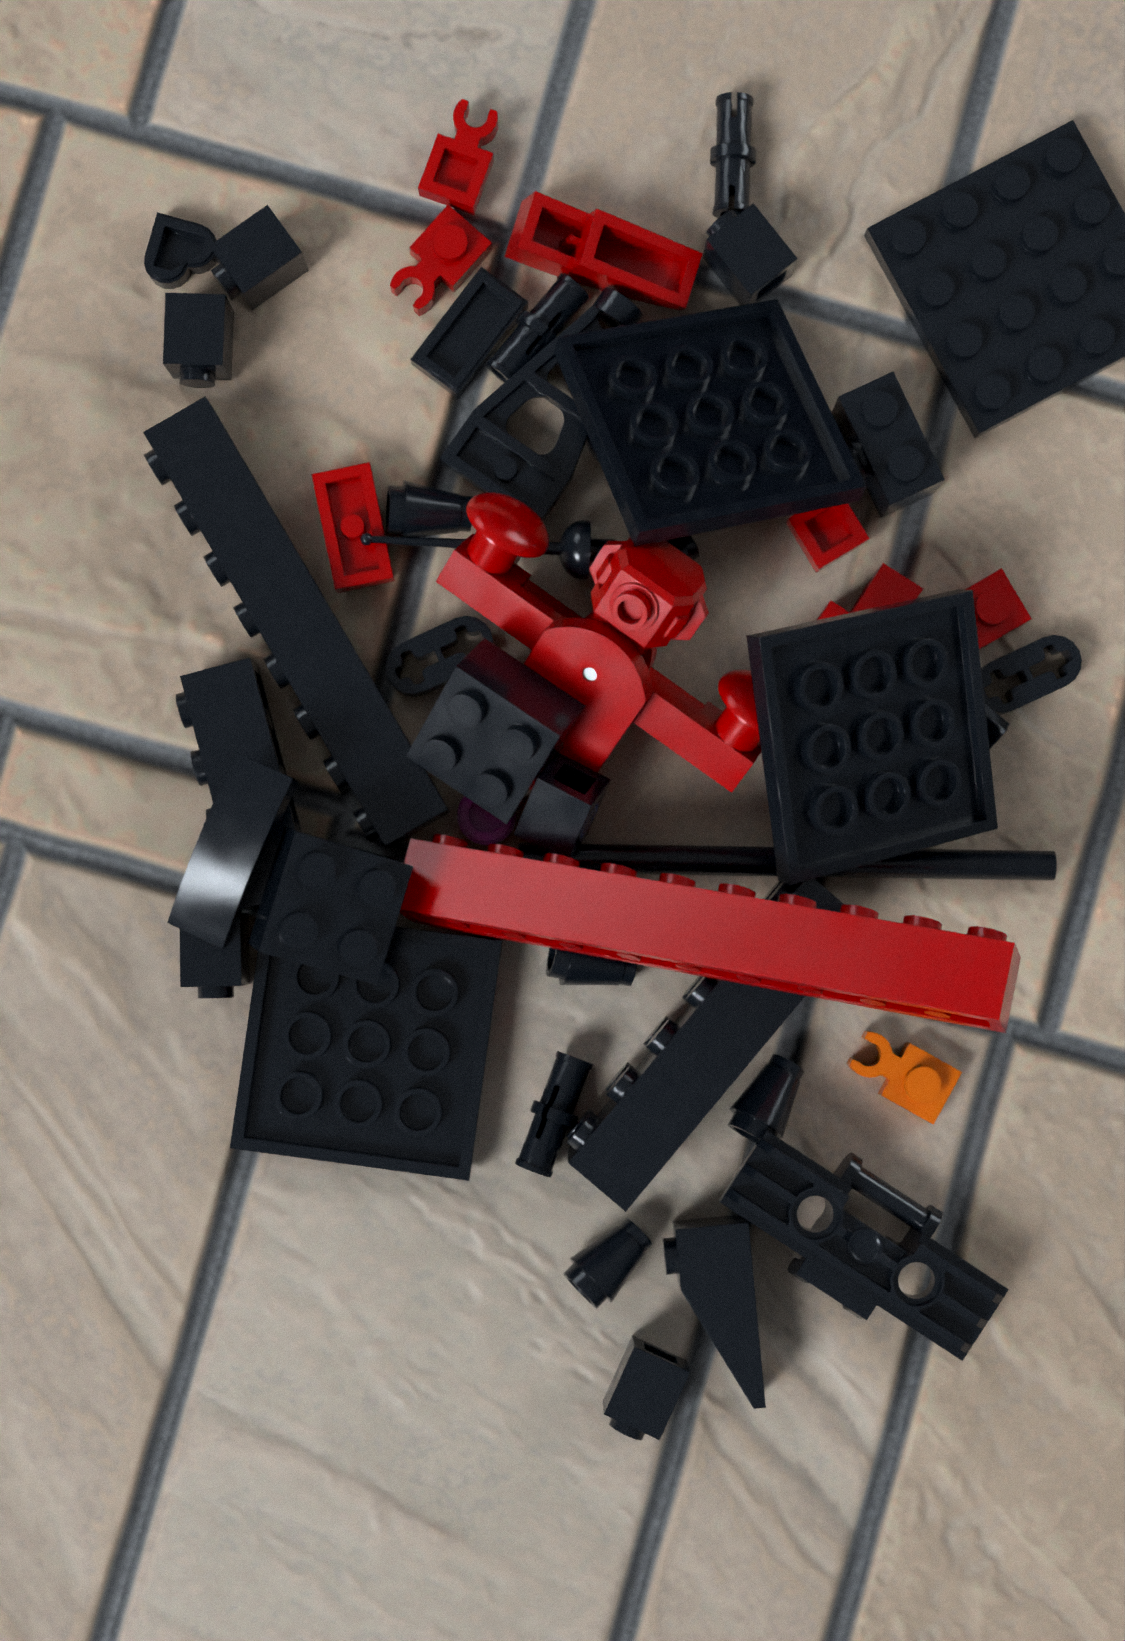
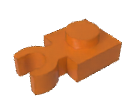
M864 1031L861 1037L876 1046L878 1051L877 1058L869 1065H863L861 1062L849 1058L846 1063L848 1067L863 1077L872 1078L881 1075L886 1078L877 1094L934 1125L962 1072L909 1042L904 1044L897 1056L892 1053L891 1045L885 1037L872 1031Z

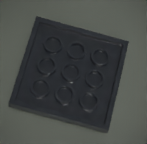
M1073 120L866 229L864 237L975 439L1125 360V213Z
M778 299L557 337L554 354L634 547L861 500L866 484Z
M958 589L746 636L778 881L792 885L998 829L973 590Z
M395 926L377 985L258 952L230 1148L469 1181L503 941Z

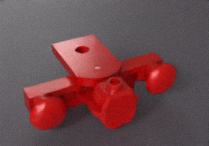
M487 492L471 498L467 503L466 513L470 523L477 531L454 549L436 582L532 651L524 665L586 705L558 752L595 772H599L628 728L634 723L732 793L761 753L751 670H732L725 673L719 679L718 691L726 705L722 711L709 701L704 705L652 668L658 647L667 646L671 640H690L709 614L703 597L707 586L702 566L667 541L634 547L631 537L627 541H607L589 568L595 583L591 591L593 610L582 618L530 581L531 574L517 565L521 557L536 558L546 553L549 547V534L541 518L520 500L502 493Z

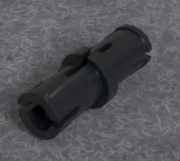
M732 92L723 93L716 97L717 138L716 145L710 149V164L716 168L714 207L712 212L716 218L729 211L730 196L735 197L734 210L737 214H740L749 207L750 168L756 164V149L750 145L754 99L751 95L737 92L736 117H732Z
M560 273L556 282L530 312L522 311L517 317L516 323L518 327L491 359L489 358L485 362L487 368L500 381L505 383L557 337L558 333L579 308L589 300L587 292L571 277Z
M560 1051L556 1052V1059L540 1101L534 1100L530 1112L535 1113L520 1155L515 1161L516 1165L550 1178L553 1174L552 1169L568 1127L573 1128L577 1123L578 1116L574 1115V1111L589 1071L592 1070L594 1065Z

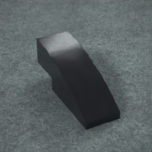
M236 752L203 825L167 923L222 949L225 948L276 840L273 836L299 781Z

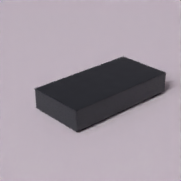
M481 267L410 359L411 364L459 399L485 365V362L492 356L515 326L517 317L522 311L528 309V301Z

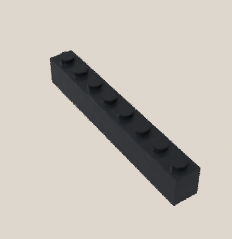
M206 396L144 431V435L153 448L144 454L146 461L162 486L172 481L182 498V501L173 505L191 536L202 532L212 551L203 556L204 560L221 587L231 582L242 601L233 607L236 615L251 638L261 633L272 652L263 658L268 670L281 689L290 684L302 704L294 708L293 712L310 740L320 735L332 756L323 760V763L340 791L351 787L362 807L355 810L353 814L370 843L380 838L386 847L391 848L451 813L426 769L406 757L411 748L409 740Z

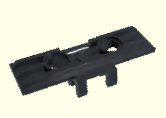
M765 1129L724 1191L719 1202L802 1256L800 1259L795 1257L790 1262L788 1272L802 1282L810 1283L841 1303L845 1310L857 1318L867 1320L875 1307L879 1306L963 1361L1009 1289L931 1238L941 1222L942 1211L933 1205H928L926 1208L871 1173L862 1167L863 1160L854 1153H849L835 1172L832 1173ZM851 1189H854L911 1227L901 1242H896L887 1235L883 1236L844 1208V1205L850 1198L848 1194ZM810 1196H821L825 1198L824 1212L811 1229L803 1227L797 1218V1210L800 1203ZM914 1262L927 1265L931 1274L928 1287L923 1292L915 1295L902 1292L898 1283L901 1270L906 1265Z

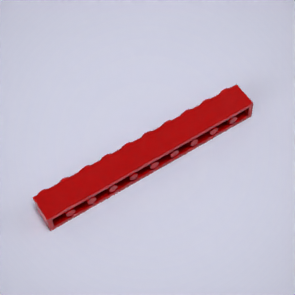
M442 834L433 835L432 842L412 838L409 841L404 863L414 867L400 914L414 923L1006 1033L1021 957L1016 944L1006 941L1007 935L995 929L971 926L968 927L967 934L942 930V923L922 916L906 915L904 916L903 923L878 919L879 913L877 911L858 905H841L840 912L817 909V903L814 900L799 895L780 894L778 902L755 898V891L740 885L722 883L719 884L718 891L695 887L696 882L681 875L661 873L658 881L638 878L635 870L618 864L603 863L600 871L580 868L579 861L564 855L546 853L544 854L543 861L523 858L524 853L510 846L489 844L487 851L468 848V843L464 840Z

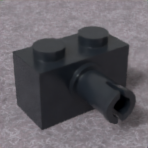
M894 371L838 397L831 413L881 518L936 492L945 479Z

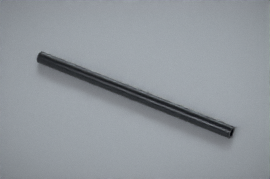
M519 843L518 850L524 853L523 858L543 861L544 854L536 850L531 843ZM580 844L571 856V858L580 862V868L600 871L603 863H612L631 868L637 874L777 876L774 847ZM921 849L821 877L1054 881L1057 871V860L1054 851Z

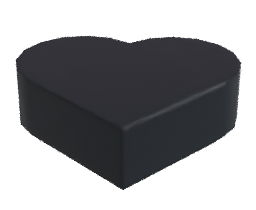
M157 212L144 257L146 272L156 285L164 289L181 287L188 281L192 273L202 274L216 266L217 260L209 245L217 239L209 228L201 224Z

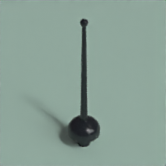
M579 520L570 524L565 529L560 542H549L545 555H559L562 567L571 577L587 580L590 562L595 560L607 541L616 540L591 538L590 520ZM364 533L360 538L363 545L383 543L457 548L466 540L372 536L370 533Z

